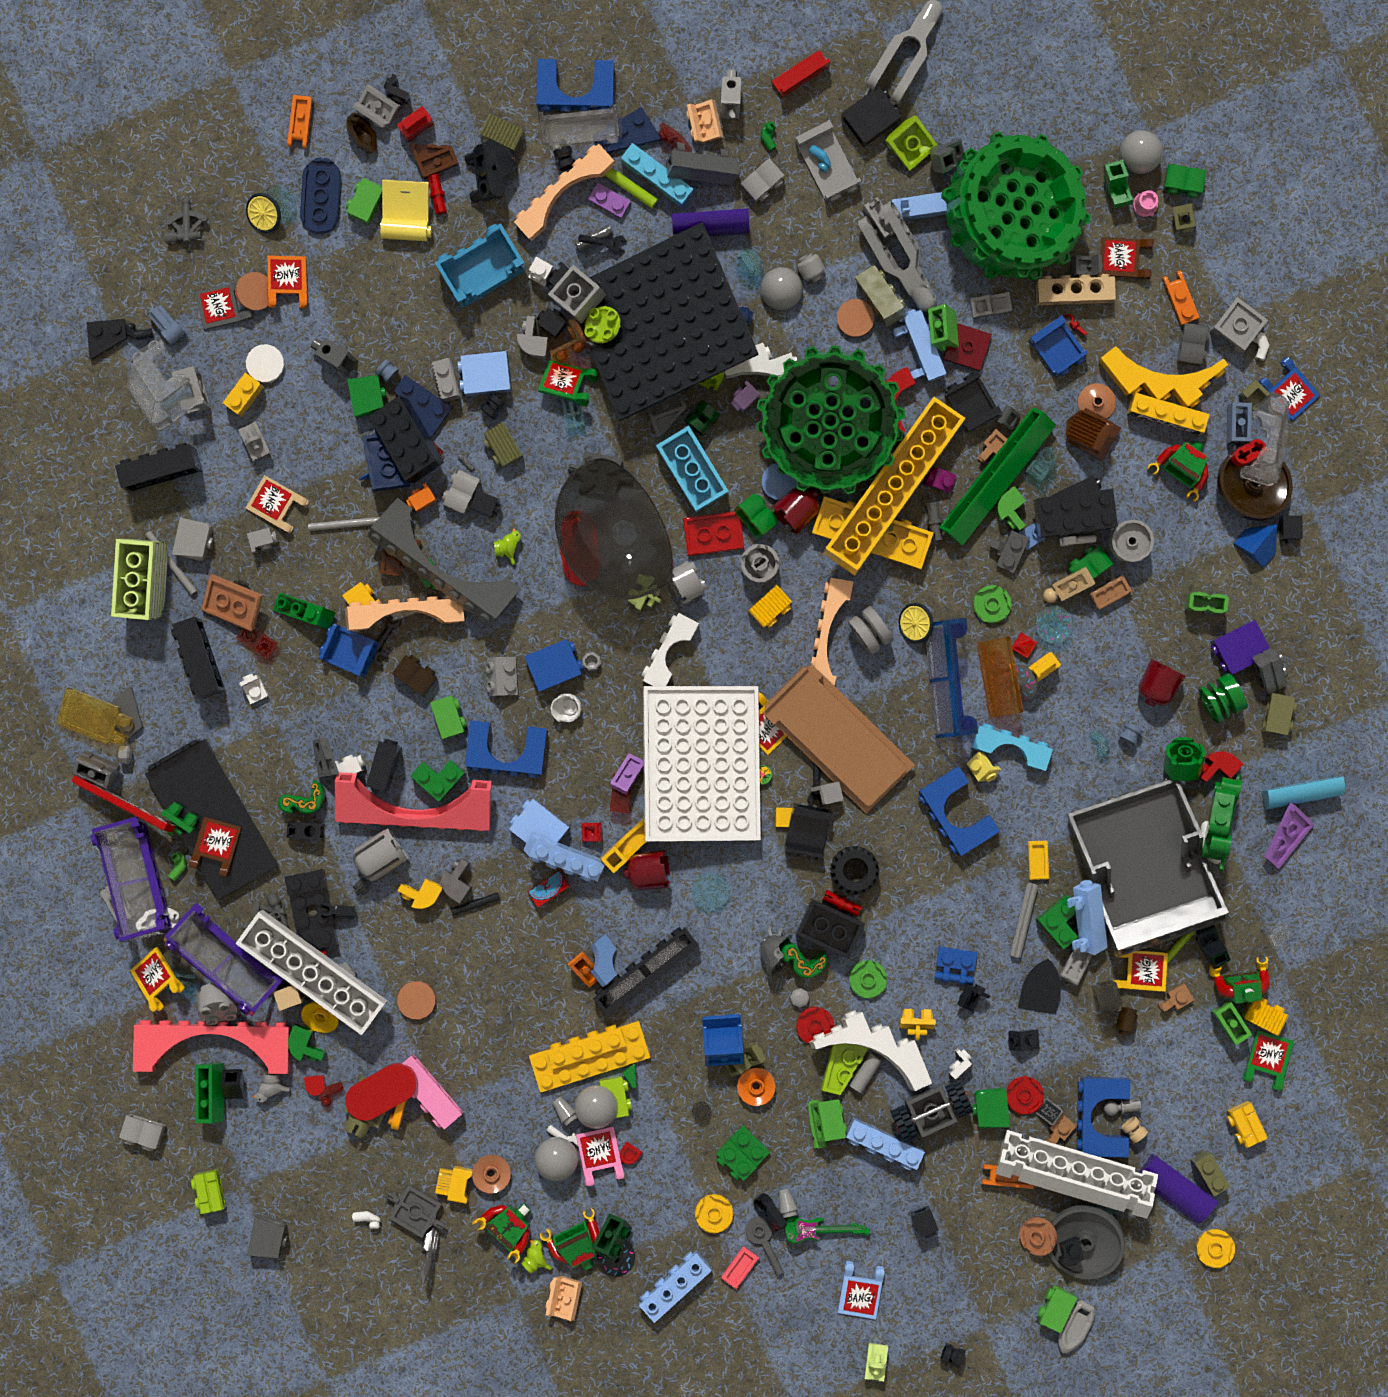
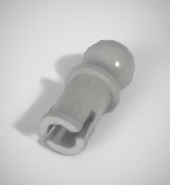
M1139 1098L1123 1101L1119 1099V1103L1110 1100L1104 1104V1112L1107 1115L1113 1116L1118 1111H1121L1122 1115L1126 1112L1141 1111V1102Z

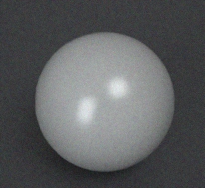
M1146 130L1134 131L1127 135L1121 143L1119 150L1120 160L1124 161L1126 169L1132 173H1149L1161 162L1163 156L1161 141L1152 132Z
M786 267L770 270L765 274L760 284V294L763 301L775 310H788L794 307L801 299L803 293L800 277L796 272Z
M588 1086L576 1098V1116L586 1127L593 1129L604 1128L617 1115V1099L604 1086Z
M553 1137L545 1140L540 1144L535 1153V1166L538 1172L550 1181L565 1180L577 1168V1150L570 1141L564 1138Z

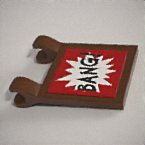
M1102 237L1100 253L1103 263L1102 274H1109V276L1150 279L1152 273L1150 269H1138L1139 249H1152L1154 240Z
M204 817L189 866L195 869L198 868L201 856L221 861L223 863L219 875L227 877L242 827Z

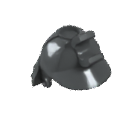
M769 927V937H766L760 943L759 953L765 962V968H767V973L770 976H774L782 970L781 967L785 964V961L782 959L784 955L780 951V947L783 943L790 942L792 935L782 936L783 930L781 927H779L778 934H773L772 927Z

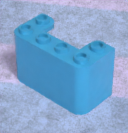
M501 223L488 227L484 239H476L472 242V246L467 249L461 248L455 253L454 257L445 253L437 258L438 261L435 262L437 269L461 308L470 305L522 274L527 269Z

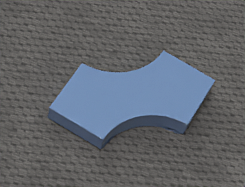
M606 934L591 945L595 957V964L591 973L602 987L607 985L617 975L613 967V955L617 948Z

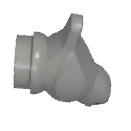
M266 1072L263 1074V1083L259 1085L258 1092L253 1097L262 1103L281 1091L290 1092V1088L279 1083V1074H268Z

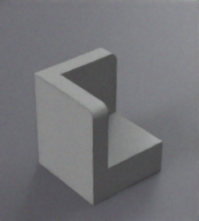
M839 782L811 788V791L820 790L823 805L843 801Z

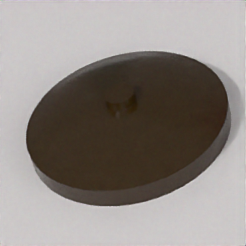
M1254 447L1251 451L1253 453L1260 449L1259 447ZM1266 448V452L1261 457L1245 466L1239 467L1232 462L1231 456L1233 452L1230 453L1221 463L1217 475L1218 490L1227 507L1238 516L1253 521L1267 520L1280 513L1289 503L1293 491L1291 473L1285 462L1276 453ZM1246 454L1239 455L1238 458H1239V459H1243V458H1245L1247 455H1246Z

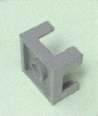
M1237 297L1228 306L1226 312L1210 332L1217 337L1222 335L1234 344L1233 349L1241 354L1268 320Z
M192 366L171 372L174 381L179 380L182 387L188 385L190 387L192 396L179 401L182 410H187L188 414H193L211 409L202 374L197 368Z

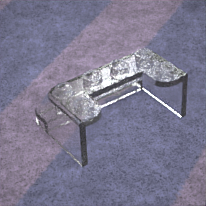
M160 336L133 355L127 382L128 390L149 423L156 430L164 429L204 400L184 374H176L168 381L164 379L158 368L176 355Z

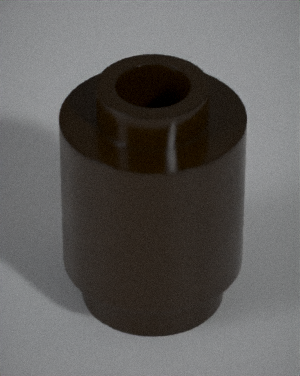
M1121 1008L1115 1028L1119 1030L1118 1034L1130 1036V1033H1135L1138 1018L1136 1009Z

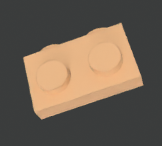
M711 99L696 105H687V117L692 126L691 136L695 142L704 144L723 137L715 100Z
M564 1276L554 1277L550 1283V1295L546 1302V1316H556L574 1321L582 1282Z

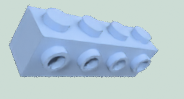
M534 833L530 834L524 847V851L530 860L537 863L539 861L546 862V865L553 869L557 867L562 868L563 872L569 875L576 873L580 875L581 879L588 882L591 879L598 882L605 866L603 861L596 856Z
M854 1117L846 1132V1138L849 1139V1143L855 1146H859V1144L866 1146L865 1150L873 1154L879 1152L884 1155V1159L890 1162H894V1160L901 1162L900 1166L910 1171L912 1168L918 1169L925 1153L922 1148L909 1142L904 1143L902 1139Z
M697 1250L693 1253L691 1251L682 1258L684 1262L679 1266L677 1264L668 1271L669 1275L665 1279L661 1277L654 1284L655 1288L651 1292L647 1290L640 1296L639 1307L654 1323L712 1271V1267Z

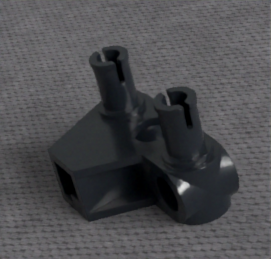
M487 140L482 144L476 145L473 152L465 155V162L468 165H474L477 190L470 192L471 201L478 203L481 200H499L503 197V177L517 170L515 152L493 140Z

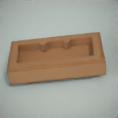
M1122 575L1089 595L1099 611L1130 594L1132 590Z

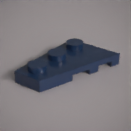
M642 107L593 136L597 145L600 144L607 153L629 148L632 143L640 146L645 143L662 140Z
M404 375L394 390L398 396L409 399L430 438L433 437L452 410L450 405L406 375Z
M379 434L362 436L372 492L410 487V483L402 477Z

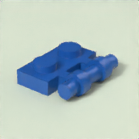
M939 946L936 966L943 967V972H935L934 979L942 980L945 983L951 981L958 982L959 985H973L974 977L966 976L967 970L975 971L977 952ZM950 968L961 969L960 975L950 974Z

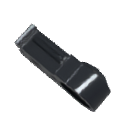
M761 1193L753 1200L755 1209L761 1217H764L772 1229V1233L780 1231L787 1225V1222L769 1195Z

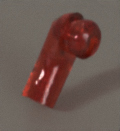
M340 1081L324 1088L319 1096L322 1106H329L332 1103L331 1096L344 1090L342 1082Z

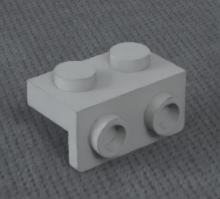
M366 85L359 101L353 105V108L357 110L359 115L368 117L374 125L380 128L391 125L400 107L398 103L371 85Z
M516 657L487 658L485 669L488 675L486 688L489 697L518 695Z

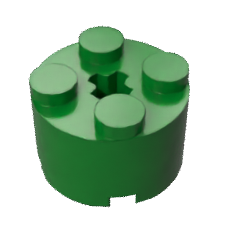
M1179 737L1172 740V743L1166 746L1164 770L1169 775V779L1172 781L1198 780L1203 770L1205 757L1203 745L1200 743L1198 745L1194 742V739L1188 737Z

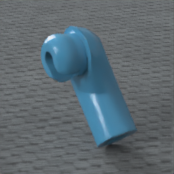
M812 145L809 153L820 160L821 163L818 165V168L822 172H827L828 168L831 167V161L827 153L816 145Z

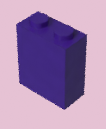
M1252 620L1210 641L1212 643L1210 648L1213 654L1218 656L1221 661L1219 663L1223 673L1231 675L1252 665L1253 656L1263 653V651L1270 648L1256 620Z

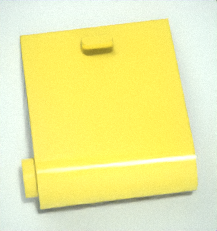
M382 180L383 218L380 229L381 239L428 241V238H431L432 226H429V182Z

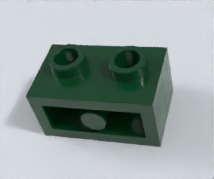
M609 1213L592 1249L599 1256L615 1263L616 1259L622 1254V1247L625 1241L631 1236L632 1227L626 1220Z

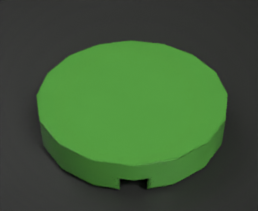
M989 585L980 589L973 600V608L977 617L987 623H998L1005 619L1012 606L1008 592L996 585Z
M863 960L851 969L849 984L853 992L858 996L874 998L885 990L887 974L878 962Z

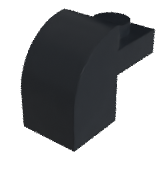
M1214 925L1195 932L1197 936L1195 939L1213 969L1231 961L1228 951L1219 939Z

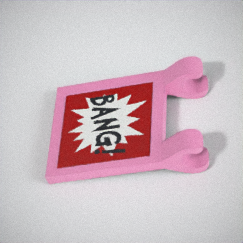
M614 1126L576 1135L586 1186L594 1185L592 1171L613 1166L615 1178H624Z

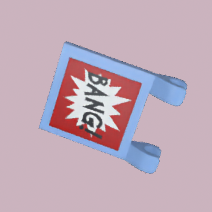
M846 1261L838 1313L876 1319L885 1272L884 1267H876L874 1280L852 1276L854 1263Z

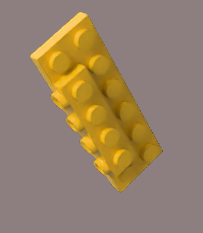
M824 496L812 534L832 540L857 504L850 501L843 503ZM894 520L871 553L921 570L933 532L912 526V522L908 520Z
M639 1021L616 1027V1024L605 1027L604 1032L598 1033L595 1030L587 1033L585 1038L580 1039L579 1036L568 1039L569 1043L561 1045V1042L551 1044L550 1049L529 1055L540 1093L651 1058Z

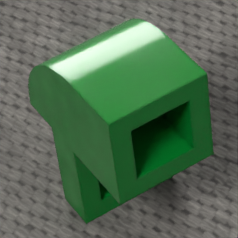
M1123 160L1104 165L1105 188L1108 197L1110 196L1114 209L1133 204V198L1128 187L1129 175Z
M299 1024L293 1025L288 1039V1047L291 1054L299 1061H302L305 1055H308L307 1058L315 1062H318V1060L322 1061L327 1051L309 1045L314 1030Z

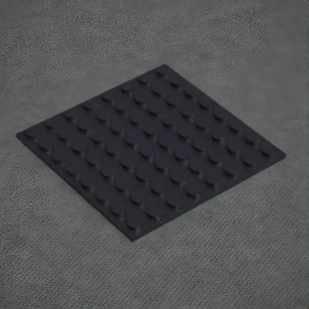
M703 222L589 277L606 293V296L596 308L603 306L613 308L620 317L618 334L606 343H596L589 339L584 333L585 321L582 324L580 323L619 421L759 355Z

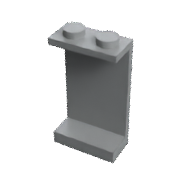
M830 120L797 136L795 143L825 201L831 200V202H835L842 197V194L846 192L850 194L858 190L861 180L856 178L832 131L833 125ZM812 145H816L827 153L831 161V167L828 168L827 172H822L818 168V165L821 163L820 160L809 153Z

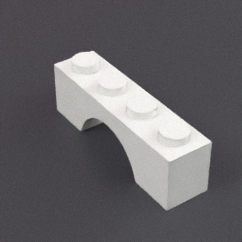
M680 613L677 616H672L668 624L671 626L669 632L663 633L659 641L662 643L660 649L654 650L650 658L653 660L651 666H646L641 675L644 677L643 682L651 686H667L672 677L665 661L667 651L677 642L691 641L699 623Z

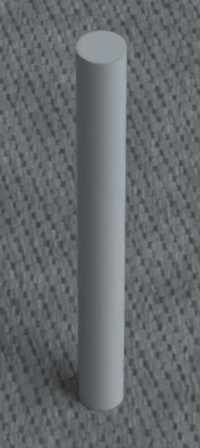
M380 517L309 523L308 529L309 531L370 526Z
M152 531L145 534L149 541L159 542ZM168 553V566L192 596L197 592L196 588Z

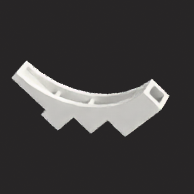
M763 343L755 345L759 355L724 371L726 379L740 375H781L784 372L783 362L789 358L796 361L797 357H793L792 353L769 360L772 357L769 347H765ZM813 404V406L819 413L820 407L816 404ZM828 415L825 418L826 423L831 422V416L833 415Z
M853 1010L846 1013V1017L841 1019L843 1027L837 1025L830 1029V1033L824 1034L822 1032L813 1036L814 1040L809 1041L812 1049L843 1043L857 1044L869 1048L891 1062L903 1076L907 1086L912 1091L932 1084L915 1040L904 1038L897 1042L898 1045H896L889 1026H882V1024L872 1027L870 1032L863 1012Z

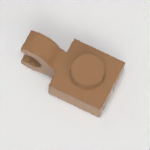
M995 429L984 441L983 445L986 449L977 459L984 463L992 453L996 455L1007 441V438Z
M1185 983L1166 992L1169 998L1160 1002L1158 1006L1164 1012L1173 1006L1178 1010L1194 1001Z
M1061 1114L1056 1123L1048 1127L1053 1132L1045 1141L1054 1144L1058 1142L1059 1138L1065 1141L1076 1125Z

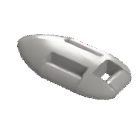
M1083 1300L1077 1301L1074 1304L1062 1332L1059 1333L1058 1344L1063 1354L1075 1350L1084 1341L1094 1321V1306ZM1079 1309L1087 1311V1314L1079 1312Z

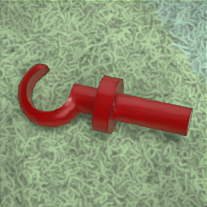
M1071 314L1063 316L1064 318L1067 316L1071 317L1072 320L1069 324L1072 326V330L1076 329L1083 336L1087 335V332L1079 326L1080 323L1078 321L1074 322V317Z

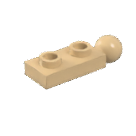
M1084 567L1052 584L1054 589H1046L1043 593V598L1047 603L1056 602L1058 596L1063 601L1093 586L1095 581L1088 569Z

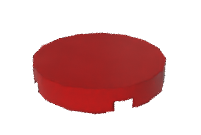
M815 1006L801 1012L796 1023L798 1035L808 1044H810L809 1041L814 1040V1035L822 1032L824 1034L830 1033V1029L835 1027L830 1013L821 1007Z
M1019 1076L1008 1084L1006 1088L1007 1102L1009 1107L1016 1113L1023 1115L1032 1114L1043 1104V1088L1034 1078Z

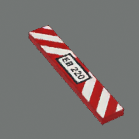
M75 775L72 779V783L161 830L173 832L176 827L92 782Z

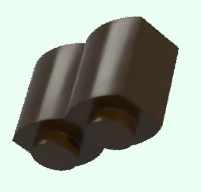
M412 654L410 657L405 655L392 674L420 695L425 696L437 679L434 676L436 672L428 666L423 668L419 665L420 660Z

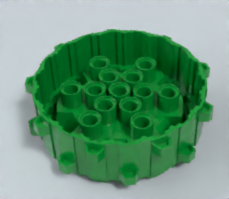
M999 131L993 133L990 136V144L985 145L980 150L976 151L972 148L966 150L962 154L963 160L956 167L957 171L951 179L950 187L942 190L941 199L947 204L946 217L948 227H950L952 237L949 240L952 248H960L970 262L982 268L984 277L988 279H993L1000 275L1006 278L1017 279L1028 277L1031 281L1041 278L1042 269L1051 264L1057 263L1061 266L1066 264L1070 260L1069 252L1073 250L1082 233V227L1089 224L1091 215L1086 212V195L1080 180L1083 174L1080 166L1072 165L1065 154L1058 148L1056 149L1050 145L1048 137L1043 134L1033 138L1027 135L1004 136ZM1000 167L1004 168L1005 174L1001 172ZM1036 176L1040 178L1041 182L1037 181ZM1007 185L1011 187L1012 192L1008 191ZM1025 189L1029 192V196L1025 194ZM978 195L982 197L983 202L979 201ZM996 199L1000 201V206L996 204ZM1013 204L1018 206V211L1014 208ZM1031 207L1035 209L1036 215L1032 213ZM1049 212L1053 214L1054 219L1049 216ZM1002 217L1006 219L1007 225L1003 223ZM1020 222L1024 224L1025 229L1020 226ZM1027 240L1030 241L1031 247L1027 245Z
M831 345L828 351L819 352L815 346L806 348L805 357L796 361L791 358L784 361V372L781 375H770L767 380L771 388L767 398L759 399L757 409L764 413L763 419L757 422V431L763 433L767 443L762 453L765 458L775 459L778 463L777 471L781 475L787 474L796 479L797 489L805 491L810 486L821 489L822 493H830L833 489L842 488L847 494L855 492L856 483L866 479L874 480L877 477V469L881 465H892L895 460L891 453L892 447L895 445V442L901 441L904 432L898 427V422L906 417L905 408L897 406L895 402V395L899 391L897 382L886 381L883 377L886 369L881 364L871 365L865 361V351L857 348L853 353L849 354L841 351L840 346ZM836 376L839 383L836 386L829 385V377ZM797 393L802 394L804 401L802 403H795L793 396ZM829 396H835L837 403L831 406L827 403L826 399ZM862 398H869L871 405L864 408L860 405V401ZM816 404L820 407V412L812 414L809 411V407ZM850 406L853 408L854 413L851 416H845L842 412L843 408ZM828 415H833L836 418V422L833 425H829L826 423L825 418ZM816 424L819 430L817 433H810L808 426ZM844 426H850L852 433L848 436L843 435L841 429ZM798 432L801 435V440L799 442L792 441L790 437L792 433ZM826 435H833L835 441L832 444L825 443L824 437ZM859 437H866L869 442L866 446H860L857 440ZM831 454L834 460L831 463H825L823 456Z

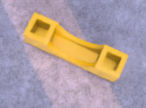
M644 818L600 857L613 873L646 843Z

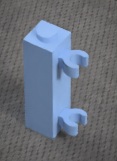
M942 192L892 200L904 221L946 215L947 204L941 199Z
M913 309L906 312V316L902 318L904 326L897 327L892 332L895 338L908 334L921 367L910 372L913 379L916 380L924 376L926 382L929 383L945 377L946 371L937 348L931 345L930 331L922 311L916 312Z
M1084 880L1079 885L1073 887L1074 897L1067 900L1068 908L1075 906L1079 939L1072 942L1073 950L1080 948V952L1096 955L1108 948L1101 885L1093 883L1091 880Z

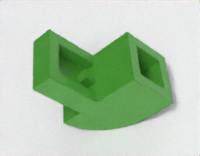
M1015 486L998 500L996 515L999 521L1006 517L1008 519L1006 521L1008 526L1012 530L1016 529L1018 532L1026 525L1014 510L1025 503L1026 500Z

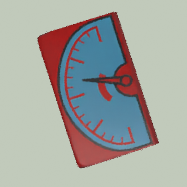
M558 870L529 890L528 893L535 905L540 907L570 885L561 871Z

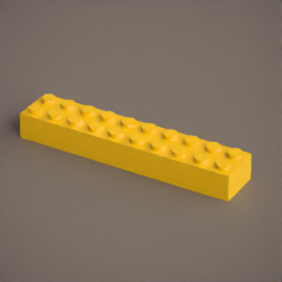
M933 397L892 454L895 458L892 465L882 468L827 545L823 554L853 575H856L957 433L965 417Z

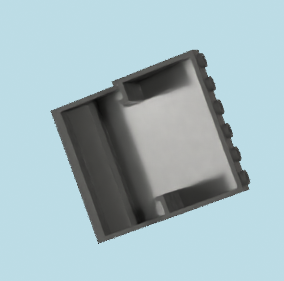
M1167 778L1161 783L1149 784L1141 790H1132L1123 796H1114L1105 802L1093 803L1087 808L1075 809L1068 814V823L1087 879L1101 885L1106 935L1109 944H1113L1118 957L1228 920L1229 912L1205 858L1201 857L1203 835L1179 780L1172 781Z

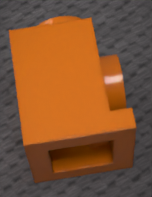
M427 483L423 484L424 489L418 488L410 493L412 496L406 500L408 506L417 512L437 502Z

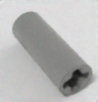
M870 1053L849 1086L862 1093L882 1060Z

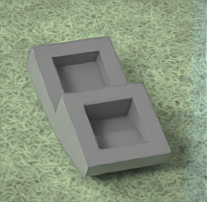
M1010 292L971 298L974 318L1013 312Z

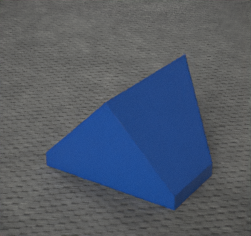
M1277 525L1245 529L1233 544L1264 568L1276 553Z

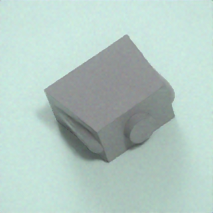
M180 517L172 555L198 561L206 559L208 549H211L213 545V538H211L213 529L211 525Z

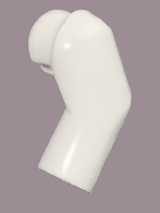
M1259 332L1252 341L1259 346L1255 358L1264 361L1269 349V342L1266 335Z
M369 1211L354 1212L352 1214L353 1222H370L369 1227L371 1229H378L380 1227V1218Z

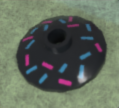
M625 1241L620 1259L615 1261V1263L597 1254L598 1265L603 1272L611 1276H621L631 1270L635 1261V1253L629 1242Z

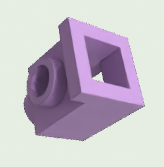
M748 381L744 383V389L740 387L733 394L735 398L730 403L737 411L741 410L743 413L760 397V393Z

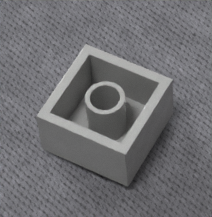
M572 265L548 295L582 324L588 317L589 310L597 307L606 296V293Z

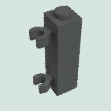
M677 142V148L671 150L666 160L667 177L733 186L735 180L740 176V167H738L737 159L728 158V149L720 148V155L717 154V156L685 152V144Z

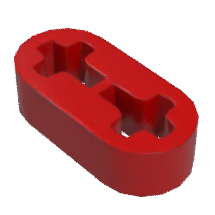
M1255 439L1233 452L1231 456L1232 462L1239 467L1245 466L1266 452V444L1260 439ZM1254 447H1259L1260 449L1253 453L1251 451ZM1243 454H1246V455H1247V456H1246L1245 458H1243V459H1239V458H1238L1239 455H1243Z

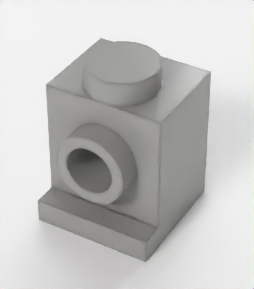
M271 528L247 533L251 551L255 554L259 553V548L261 551L269 550L272 548L271 545L279 542L276 531L273 532Z

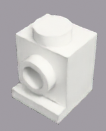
M536 257L529 268L530 275L528 278L545 287L554 268L552 265Z
M361 755L342 758V763L335 761L339 772L358 774L364 771L363 766H365V762Z

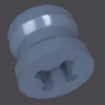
M386 359L377 368L375 373L378 376H382L386 383H389L398 374L399 369L393 367L391 362Z
M1126 722L1124 725L1125 729L1119 734V737L1136 745L1138 742L1137 738L1143 731Z

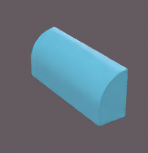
M1331 777L1261 790L1264 808L1267 810L1289 806L1290 802L1292 804H1300L1343 796L1345 793L1344 777Z

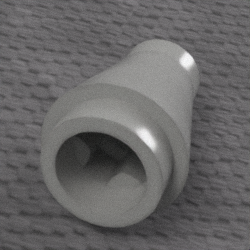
M561 1096L552 1102L561 1123L568 1126L577 1119L575 1109Z
M790 1190L778 1191L779 1212L783 1218L797 1215L796 1210L798 1208Z

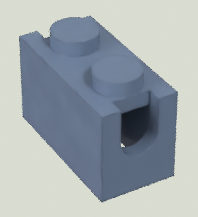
M1232 402L1228 405L1227 444L1234 442L1247 444L1251 442L1252 403Z

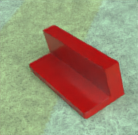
M820 50L772 80L771 83L781 98L828 69L830 67V60L825 59Z

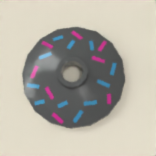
M1017 664L1011 666L1006 671L1004 684L1011 697L1024 702L1031 700L1036 695L1038 681L1031 669Z

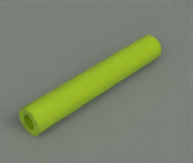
M614 168L604 175L653 209L658 202L656 197Z

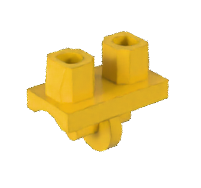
M904 1009L899 1022V1028L908 1029L907 1034L915 1035V1041H919L920 1035H927V1030L922 1029L934 1030L936 1025V1019H933L932 1010L928 1009L921 1010V1019L914 1018L913 1009Z

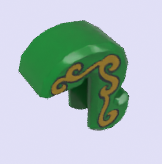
M313 780L310 798L284 794L279 798V808L286 813H293L294 807L304 814L316 813L324 804L325 788L321 782Z
M785 942L780 947V951L784 955L782 959L786 963H789L791 960L794 972L802 978H813L819 975L826 967L827 957L823 951L807 962L793 942Z

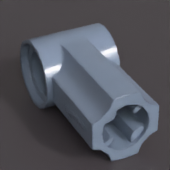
M161 305L154 308L148 315L171 345L186 334L179 323L173 320Z

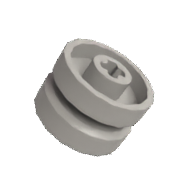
M1133 519L1118 523V527L1110 531L1107 543L1113 557L1119 561L1129 563L1141 561L1150 554L1154 545V537L1148 525ZM1133 538L1134 542L1130 544L1129 539Z
M868 606L862 611V617L866 623L858 616H854L848 621V624L856 639L872 656L880 650L876 638L885 646L891 643L894 638L875 610Z

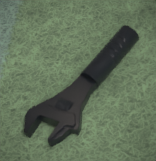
M581 234L578 237L579 242L605 246L616 255H618V252L625 251L619 248L620 241L627 242L621 235L610 239Z
M813 762L812 787L820 786V768ZM820 790L811 791L807 799L810 806H813V800L819 799L820 806H823Z

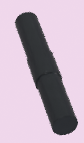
M497 892L451 908L452 915L454 916L500 900L499 893Z

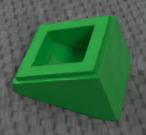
M633 1063L623 1070V1075L632 1088H635L637 1086L636 1064Z

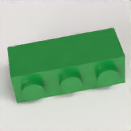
M224 1063L195 1064V1123L212 1124L224 1122V1097L220 1086Z

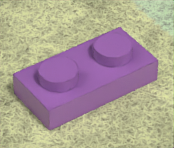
M599 183L596 184L588 198L590 202L622 219L631 203L628 199Z
M628 753L610 782V787L627 795L644 768V761Z

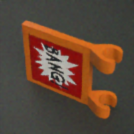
M267 256L268 307H276V294H299V308H306V256Z

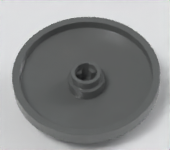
M1077 1205L1063 1210L1052 1220L1051 1224L1057 1233V1244L1049 1255L1056 1266L1063 1272L1080 1279H1096L1108 1275L1120 1264L1125 1250V1236L1118 1221L1105 1210L1090 1205ZM1076 1236L1080 1239L1084 1260L1078 1262L1075 1266H1066L1058 1259L1061 1256L1059 1243Z

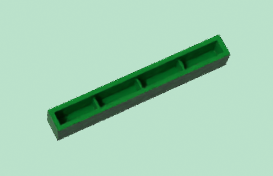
M1032 407L939 528L951 540L962 546L1045 439L1051 434L1056 424L1045 412Z

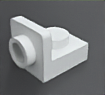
M249 674L243 677V681L239 683L243 687L250 704H254L269 696L259 675Z
M958 1048L955 1050L962 1060H956L949 1067L951 1069L949 1073L954 1079L958 1078L972 1065L969 1061L972 1057L964 1049L962 1051Z

